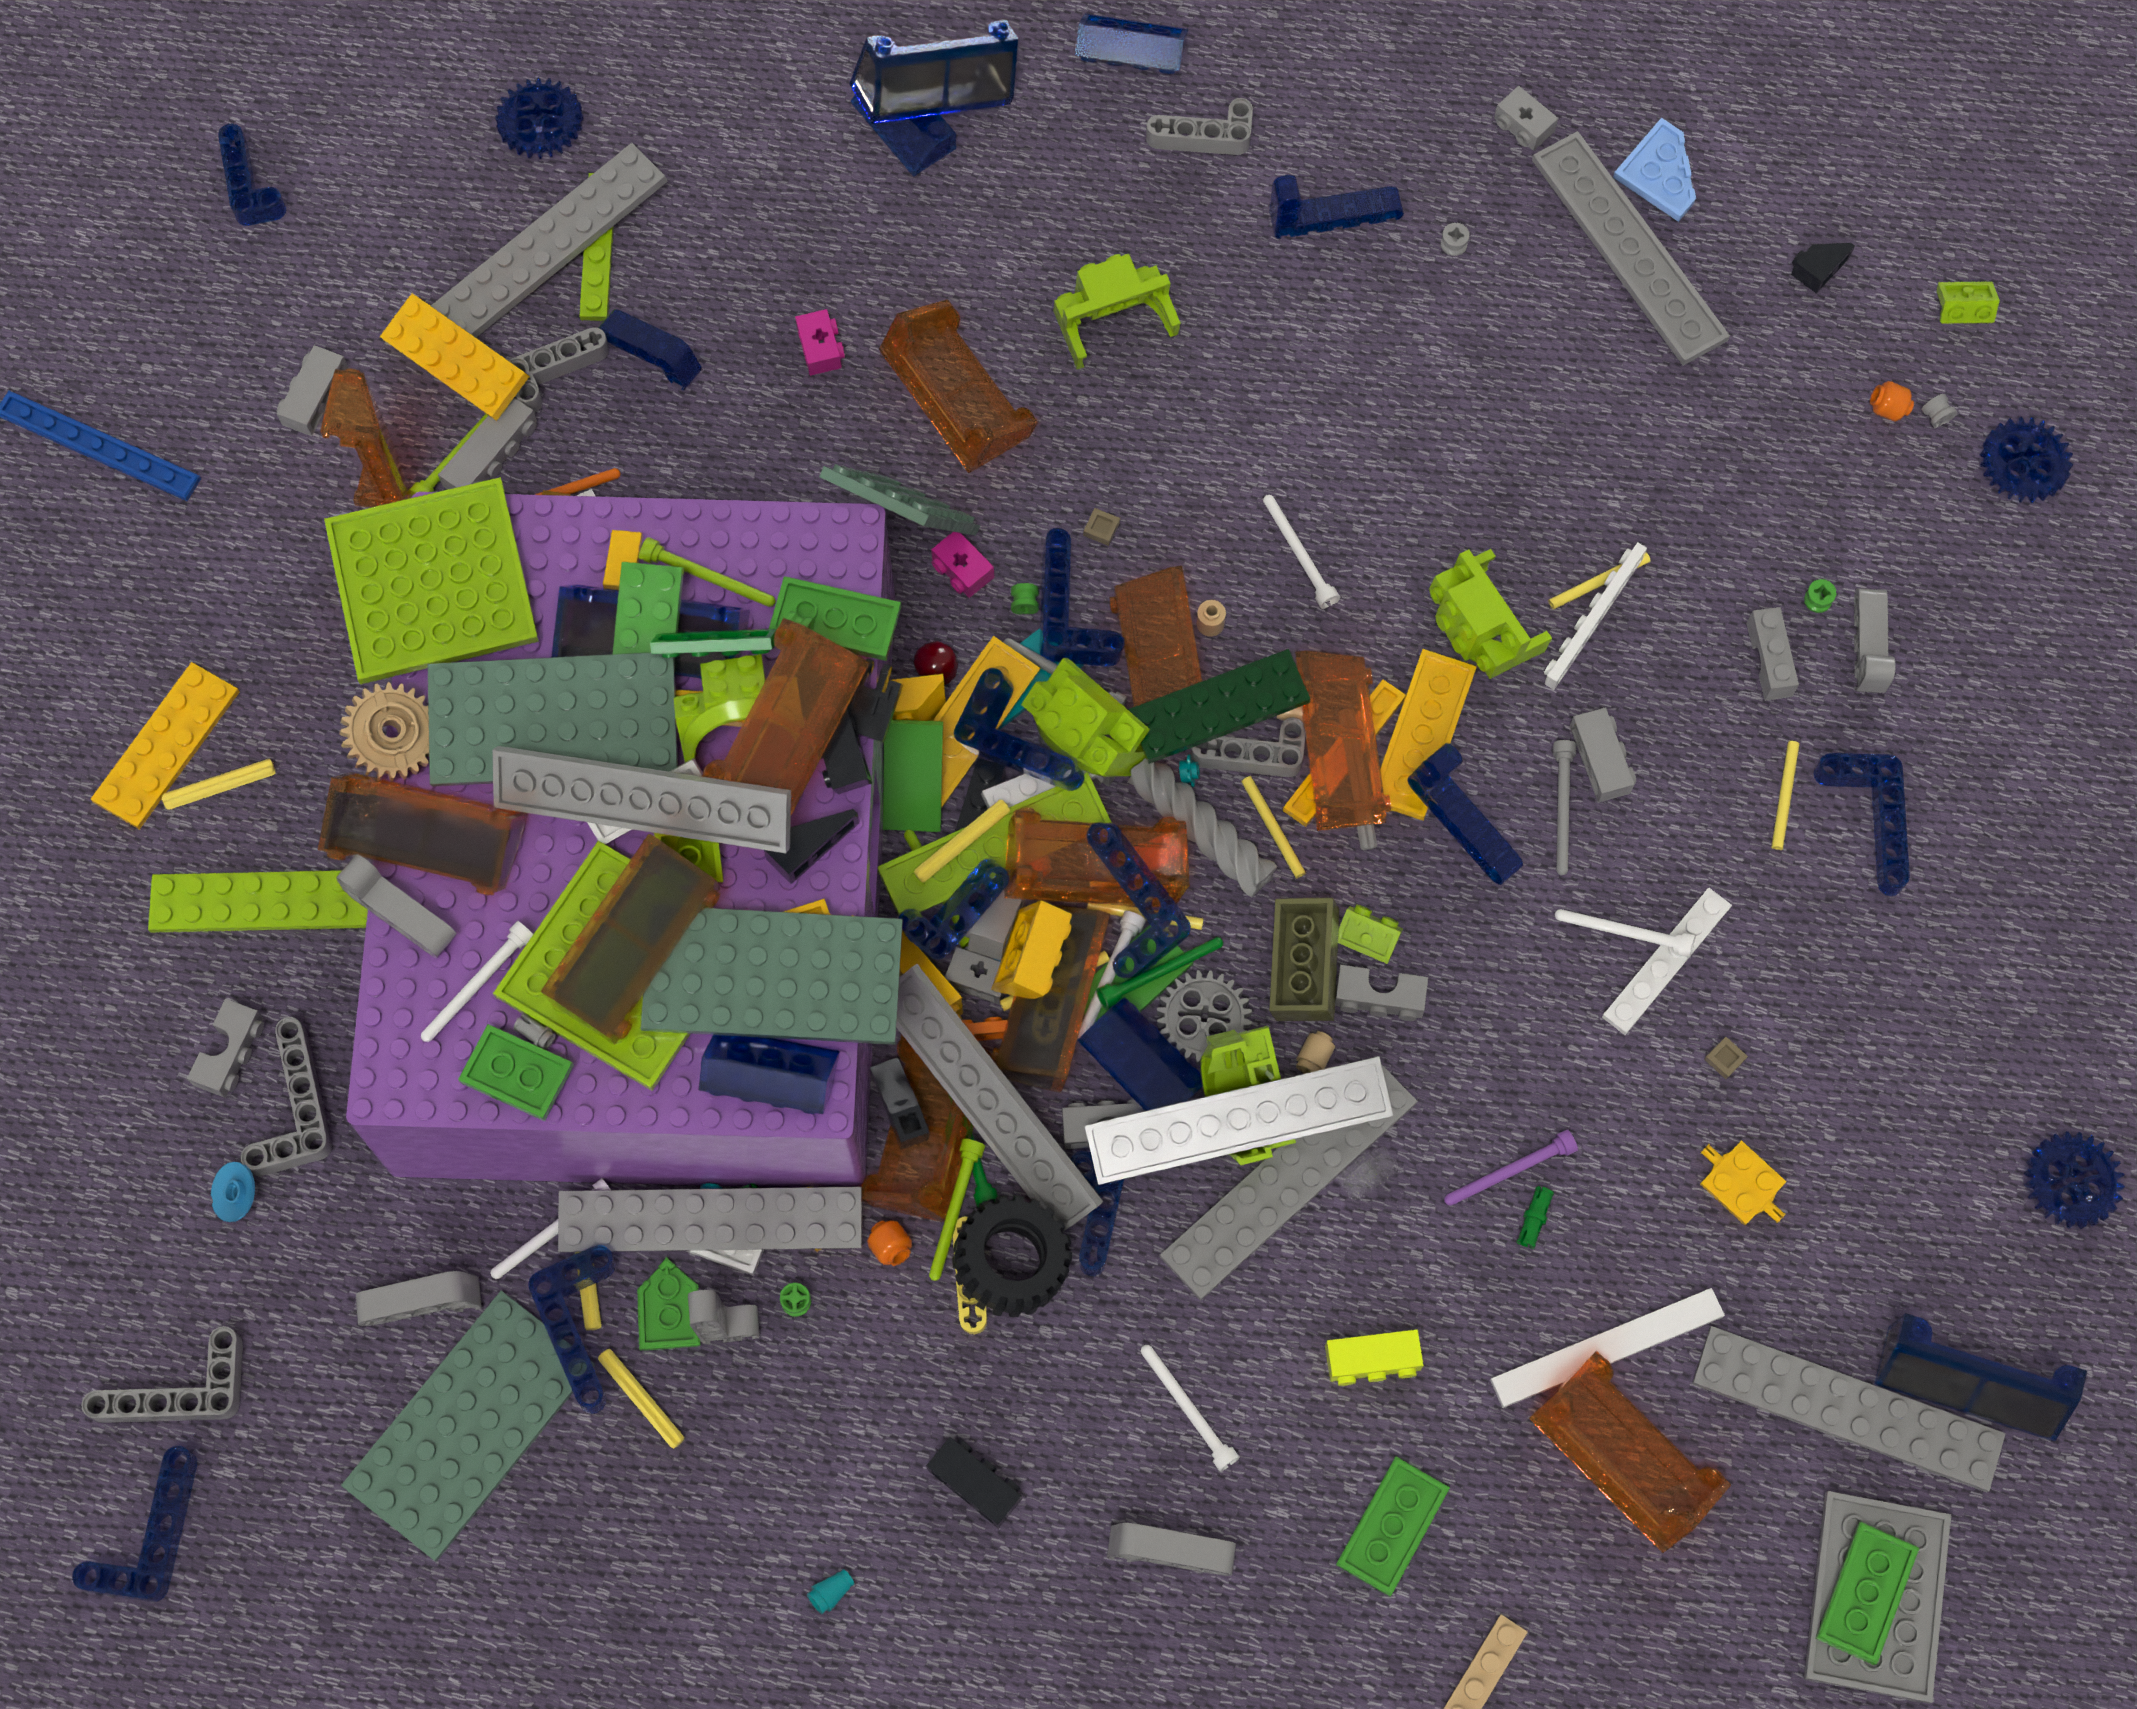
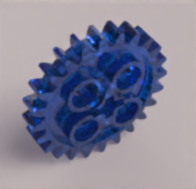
M537 77L536 84H532L529 79H526L525 87L517 83L516 92L508 89L509 98H500L503 106L496 107L498 115L495 116L497 130L501 135L502 142H507L510 150L516 148L519 156L526 151L529 159L534 153H537L539 159H542L543 153L547 152L550 158H552L553 150L556 149L562 154V145L571 147L570 138L578 139L577 131L582 130L581 121H584L580 102H578L577 95L571 94L569 86L563 89L560 81L553 86L551 78H548L545 84H542L540 77Z
M2020 416L2016 424L2010 418L2005 425L1999 423L1995 430H1991L1988 438H1986L1982 445L1984 448L1980 453V456L1984 458L1980 467L1987 468L1983 476L1993 477L1989 485L1994 486L1998 484L2000 486L1998 489L1999 494L2005 490L2008 491V499H2011L2014 494L2018 495L2020 503H2022L2025 496H2028L2031 503H2034L2037 496L2041 501H2045L2048 494L2053 497L2058 489L2061 490L2066 483L2065 481L2071 475L2069 471L2073 463L2069 462L2073 453L2065 452L2070 444L2060 442L2063 437L2062 433L2058 435L2053 434L2055 426L2046 429L2044 428V420L2039 425H2036L2034 417H2031L2028 423H2025L2022 416ZM2034 444L2039 445L2042 449L2035 447ZM2006 446H2011L2015 451L2008 449ZM2038 469L2044 470L2047 474L2041 473ZM2010 470L2017 472L2019 476L2014 475Z
M2066 1131L2062 1138L2054 1134L2050 1141L2047 1139L2043 1140L2040 1143L2041 1148L2036 1147L2032 1151L2035 1157H2030L2026 1162L2032 1168L2027 1169L2024 1175L2032 1178V1180L2025 1183L2024 1186L2034 1190L2028 1198H2037L2039 1200L2035 1209L2044 1207L2046 1209L2045 1219L2053 1214L2056 1216L2055 1224L2058 1225L2063 1220H2066L2068 1229L2073 1227L2075 1222H2077L2080 1229L2087 1226V1221L2092 1227L2099 1223L2098 1218L2102 1221L2106 1220L2109 1217L2108 1212L2113 1213L2117 1210L2114 1203H2118L2123 1199L2120 1194L2116 1193L2125 1188V1185L2117 1182V1180L2125 1176L2124 1173L2115 1171V1168L2121 1163L2120 1161L2111 1162L2109 1159L2114 1153L2113 1150L2106 1153L2102 1151L2104 1142L2099 1143L2097 1146L2093 1145L2094 1136L2092 1135L2084 1141L2081 1132H2078L2073 1139L2069 1131ZM2076 1156L2083 1157L2087 1167L2080 1166L2076 1161ZM2049 1165L2059 1170L2060 1177H2055L2049 1172ZM2098 1171L2097 1175L2085 1177L2079 1183L2074 1181L2056 1190L2050 1188V1186L2065 1182L2070 1177L2077 1178L2087 1172ZM2089 1183L2097 1185L2100 1195L2091 1192ZM2062 1193H2066L2071 1196L2073 1201L2072 1205H2069L2063 1201Z

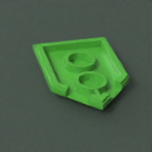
M666 1257L647 1281L645 1280L637 1289L639 1350L701 1346V1340L690 1326L688 1293L699 1291L698 1284Z

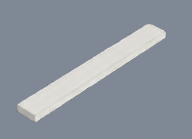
M1712 1288L1493 1377L1490 1381L1502 1408H1505L1721 1319L1725 1315Z

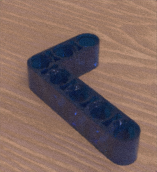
M1294 175L1280 176L1272 183L1269 213L1277 239L1290 235V237L1308 235L1307 232L1316 231L1317 233L1333 231L1334 228L1342 226L1343 229L1357 227L1361 223L1369 222V225L1387 222L1386 219L1392 218L1399 220L1404 215L1398 188L1393 186L1301 200L1297 179Z
M1053 528L1046 535L1042 552L1040 655L1052 662H1061L1063 658H1068L1074 664L1114 666L1120 661L1125 644L1124 638L1120 633L1111 630L1069 627L1071 537L1066 530ZM1055 568V569H1058V570H1060V571L1057 572V571H1053L1052 569ZM1051 593H1057L1060 596H1054ZM1050 617H1055L1059 619V621H1054L1050 619ZM1049 642H1055L1058 646L1051 645ZM1078 644H1082V645L1086 646L1087 648H1080V647L1077 646V645H1078ZM1105 647H1112L1115 650L1111 651L1106 649Z
M997 668L985 670L980 676L955 726V739L971 753L1068 791L1080 788L1084 783L1085 776L1083 770L1073 760L995 729L1013 694L1014 687L1012 682ZM1000 681L999 685L993 689L994 685ZM987 707V710L981 714V711ZM974 733V736L968 740V737ZM998 742V745L992 749V746ZM1020 751H1023L1021 756L1015 759L1016 755ZM1047 760L1045 766L1039 768L1041 763ZM1068 770H1071V773L1069 774V776H1067L1066 778H1063V777H1064V774H1065Z
M1445 743L1424 760L1408 777V784L1487 876L1496 884L1502 885L1523 867V861L1451 779L1450 775L1462 764L1463 759L1453 745Z
M1825 754L1814 769V778L1819 784L1831 787L1872 788L1877 884L1883 894L1887 896L1898 895L1910 878L1902 762L1899 758L1890 754ZM1823 767L1832 768L1835 774L1827 773ZM1852 767L1861 769L1863 775L1856 774ZM1881 768H1887L1892 775L1884 774ZM1883 795H1889L1894 802H1887ZM1884 822H1891L1895 826V830L1887 828ZM1886 849L1894 850L1897 857L1888 855ZM1887 876L1895 877L1899 884H1892Z
M1095 823L1087 831L1088 843L1151 925L1149 929L1117 954L1113 961V970L1119 977H1136L1150 969L1185 940L1190 934L1191 925L1187 917L1121 830L1112 823ZM1103 828L1108 832V839L1105 843L1101 842L1099 836ZM1120 851L1126 857L1123 866H1120L1117 862V855ZM1138 874L1143 879V885L1140 889H1137L1134 884V879ZM1155 897L1161 903L1160 910L1157 913L1152 909V900ZM1172 921H1175L1178 925V933L1175 936L1169 931V925ZM1150 939H1153L1156 943L1154 954H1151L1147 949ZM1128 957L1134 961L1132 972H1129L1126 968L1125 963Z
M602 1245L593 1246L537 1271L531 1276L528 1283L530 1293L574 1396L582 1410L589 1414H595L603 1410L607 1400L606 1394L564 1297L600 1282L613 1274L616 1267L615 1259L611 1251ZM601 1256L608 1258V1263L604 1267L595 1268L593 1266L596 1258ZM577 1269L580 1271L577 1279L573 1281L565 1279V1274L569 1270ZM550 1282L552 1285L548 1292L541 1294L536 1291L540 1283ZM553 1309L563 1310V1315L559 1320L551 1321L548 1319V1315ZM565 1336H573L575 1338L574 1344L569 1348L560 1347V1341ZM584 1363L587 1365L584 1374L580 1376L571 1374L572 1368L576 1364ZM597 1391L599 1396L594 1403L587 1404L583 1402L584 1395L587 1392Z
M173 1446L163 1456L137 1568L91 1561L82 1562L75 1567L72 1573V1580L77 1588L94 1594L148 1602H158L167 1595L197 1469V1458L191 1451L182 1446ZM181 1455H186L185 1465L180 1469H175V1460ZM178 1485V1496L173 1500H168L167 1493L169 1489ZM171 1516V1527L166 1531H161V1521L165 1517ZM163 1547L165 1550L164 1558L154 1563V1552L158 1548ZM91 1570H95V1581L90 1585H86V1574ZM126 1574V1585L122 1589L117 1590L115 1587L116 1579L120 1575ZM152 1579H156L158 1582L157 1589L153 1593L147 1594V1583Z

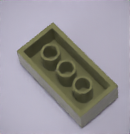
M1334 898L1275 899L1269 1011L1276 1021H1334L1340 910Z

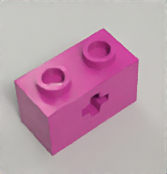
M827 309L795 316L797 331L809 375L842 368L841 359L845 358L842 342L836 343L834 335L839 334L835 318H829Z
M952 532L931 549L932 566L940 575L945 573L951 579V586L959 594L964 592L970 598L994 578V567L961 533Z

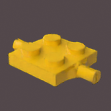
M1742 1140L1731 1152L1723 1156L1713 1149L1710 1144L1703 1149L1701 1154L1714 1166L1710 1174L1700 1185L1741 1223L1746 1225L1755 1215L1763 1211L1775 1220L1776 1223L1786 1215L1772 1201L1776 1193L1787 1181Z

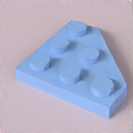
M1661 118L1614 172L1613 178L1679 222L1695 203L1696 195L1695 190L1692 188L1691 169L1684 146V133Z

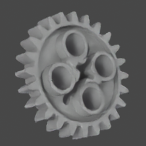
M1198 970L1196 979H1192L1186 973L1185 983L1176 978L1174 981L1176 989L1167 986L1166 994L1169 998L1160 997V1004L1164 1007L1157 1008V1015L1163 1018L1158 1019L1156 1024L1158 1027L1165 1028L1160 1031L1159 1036L1160 1038L1169 1037L1165 1043L1166 1048L1173 1045L1176 1046L1174 1056L1179 1055L1181 1052L1185 1053L1184 1062H1187L1193 1056L1195 1057L1196 1065L1200 1064L1201 1057L1207 1047L1206 1037L1210 1036L1209 1032L1211 1030L1219 1029L1223 1032L1235 1030L1237 1033L1246 1031L1244 1029L1251 1028L1252 1021L1245 1018L1252 1015V1010L1244 1009L1248 1005L1249 999H1240L1243 989L1233 990L1234 980L1229 981L1227 984L1223 983L1224 974H1221L1216 980L1213 979L1212 971H1209L1207 978H1203L1200 970ZM1188 997H1194L1199 1001V1004L1195 1007H1190L1184 1003V1000ZM1217 1001H1223L1229 1008L1225 1011H1218L1214 1008L1213 1004ZM1178 1013H1184L1185 1016L1180 1017ZM1202 1013L1208 1014L1207 1022H1201ZM1229 1019L1230 1023H1225L1222 1020ZM1183 1025H1191L1194 1027L1195 1032L1191 1035H1185L1180 1031V1028Z

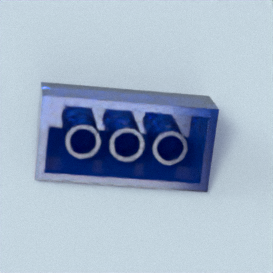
M1085 13L1078 24L1075 56H1081V60L1087 62H1096L1097 59L1107 60V64L1113 66H1122L1123 63L1133 64V68L1139 70H1148L1149 67L1159 68L1161 73L1174 74L1175 71H1180L1188 29Z
M893 59L870 72L850 101L913 177L956 149L955 131Z
M1126 997L1112 1006L1077 1040L1145 1111L1190 1101L1203 1087L1200 1072L1180 1054L1176 1047L1172 1046L1162 1036L1158 1029Z
M713 1035L702 1056L698 1090L708 1092L714 1096L736 1097L745 1102L767 1103L776 1108L798 1109L807 1114H823L830 1099L840 1051L775 1038Z

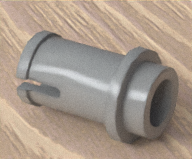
M525 1013L514 1024L516 1032L521 1033L531 1040L534 1045L544 1050L548 1049L555 1040L556 1035L550 1027H544Z

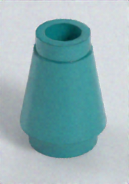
M843 1569L811 1586V1591L807 1593V1597L820 1614H823L825 1611L830 1612L855 1583L849 1573Z

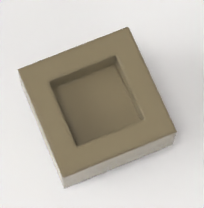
M1094 508L1083 531V536L1109 546L1120 524V518Z
M1725 1037L1704 1060L1723 1078L1727 1079L1748 1056Z

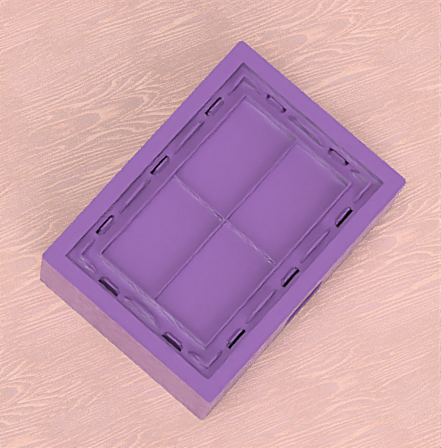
M417 492L412 498L436 492ZM505 494L539 642L456 662L613 655L619 590L604 589L603 587L612 530L640 532L643 535L642 544L647 537L660 542L661 546H664L665 551L774 596L776 602L784 576L895 601L885 509L878 504ZM639 559V563L641 564H650ZM660 561L658 563H651L652 565L670 566ZM684 572L678 633L769 629L776 602L772 607H767ZM778 637V642L770 652L762 654L766 681L776 680L786 647L800 652L797 665L800 666L807 645L801 647L796 644V641H785ZM893 639L887 661L834 650L832 662L858 670L854 681L857 684L865 660L867 658L874 660V669L867 687L875 689L884 664L892 666ZM817 646L810 669L818 671L823 652L826 649L825 647ZM740 651L736 655L726 656L722 655L721 652H710L706 656L694 657L691 653H680L679 656L675 657L676 690L703 691L701 663L758 654H752L751 651ZM428 668L392 677L391 685L394 690H397L401 683L405 693L415 688L414 697L426 696L423 705L428 706ZM804 718L809 756L804 759H800L793 736L785 728L769 721L756 720L755 728L719 726L706 734L698 743L695 760L704 776L740 775L741 783L791 790L790 827L851 809L858 813L859 824L792 884L766 860L764 850L719 843L723 882L677 887L717 909L784 912L825 899L831 915L879 918L881 878L877 867L882 865L884 743L858 735L873 783L837 794L832 787L827 788L822 774V771L826 770L823 758L819 759L816 754L813 742L818 741L815 729L810 731L806 718ZM388 725L386 736L389 738L397 737V729ZM677 728L678 766L685 763ZM429 763L427 767L418 764L419 772L416 775L408 770L405 780L402 779L399 773H396L393 781H390L388 774H383L373 865L383 878L439 917L457 933L437 958H434L369 910L367 913L346 1118L392 1176L596 1183L602 1178L606 1183L697 1186L712 1183L719 1186L743 1187L745 1185L751 1187L752 1183L758 1185V1187L767 1188L864 1187L866 1182L871 1084L870 1067L872 1064L873 1043L690 1034L654 1090L651 1091L554 1033L556 1035L555 1040L546 1050L571 1061L574 1066L545 1121L461 1084L458 1078L487 1024L534 1045L531 1040L514 1030V1024L518 1018H521L522 1013L493 995V992L525 945L521 949L517 948L430 1042H424L421 1039V1033L508 940L507 936L510 934L509 929L516 921L522 923L533 934L535 933L598 840L587 822L494 808L493 784L432 787L430 785ZM632 829L605 844L660 876L653 832Z

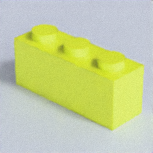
M1418 1329L1327 1340L1325 1344L1330 1382L1338 1381L1339 1386L1355 1384L1357 1378L1368 1377V1382L1383 1381L1387 1379L1386 1375L1398 1374L1399 1378H1410L1417 1376L1416 1371H1421L1423 1367Z

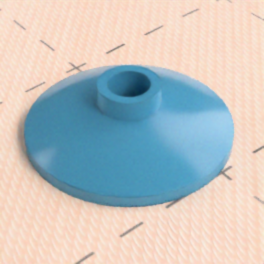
M229 1162L217 1172L211 1188L212 1207L215 1214L223 1221L236 1222L242 1219L251 1208L255 1195V1182L251 1170L241 1162Z

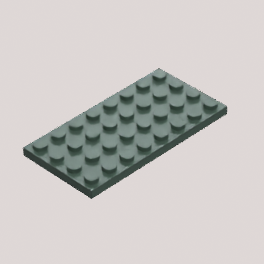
M837 464L833 468L824 466L819 476L925 527L976 536L980 525L973 522L975 517L962 511L949 509L950 505L937 499L926 498V494L916 489L902 487L899 481L887 476L871 474Z
M634 653L428 664L430 785L434 787L493 784V749L497 746L668 772L678 767L677 723L673 699L676 696L675 657L664 658L661 654Z
M650 905L641 1031L895 1045L903 919Z
M500 1291L341 1486L437 1562L594 1368L595 1363L508 1295Z

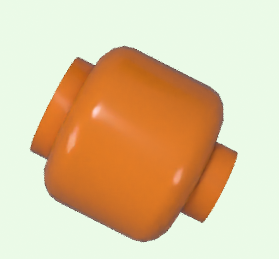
M1887 381L1875 387L1871 394L1870 405H1872L1873 412L1876 415L1896 422L1911 413L1914 401L1911 400L1912 394L1910 389Z
M880 1221L871 1228V1233L867 1240L868 1247L880 1263L896 1266L907 1260L911 1254L912 1240L900 1223L897 1221Z

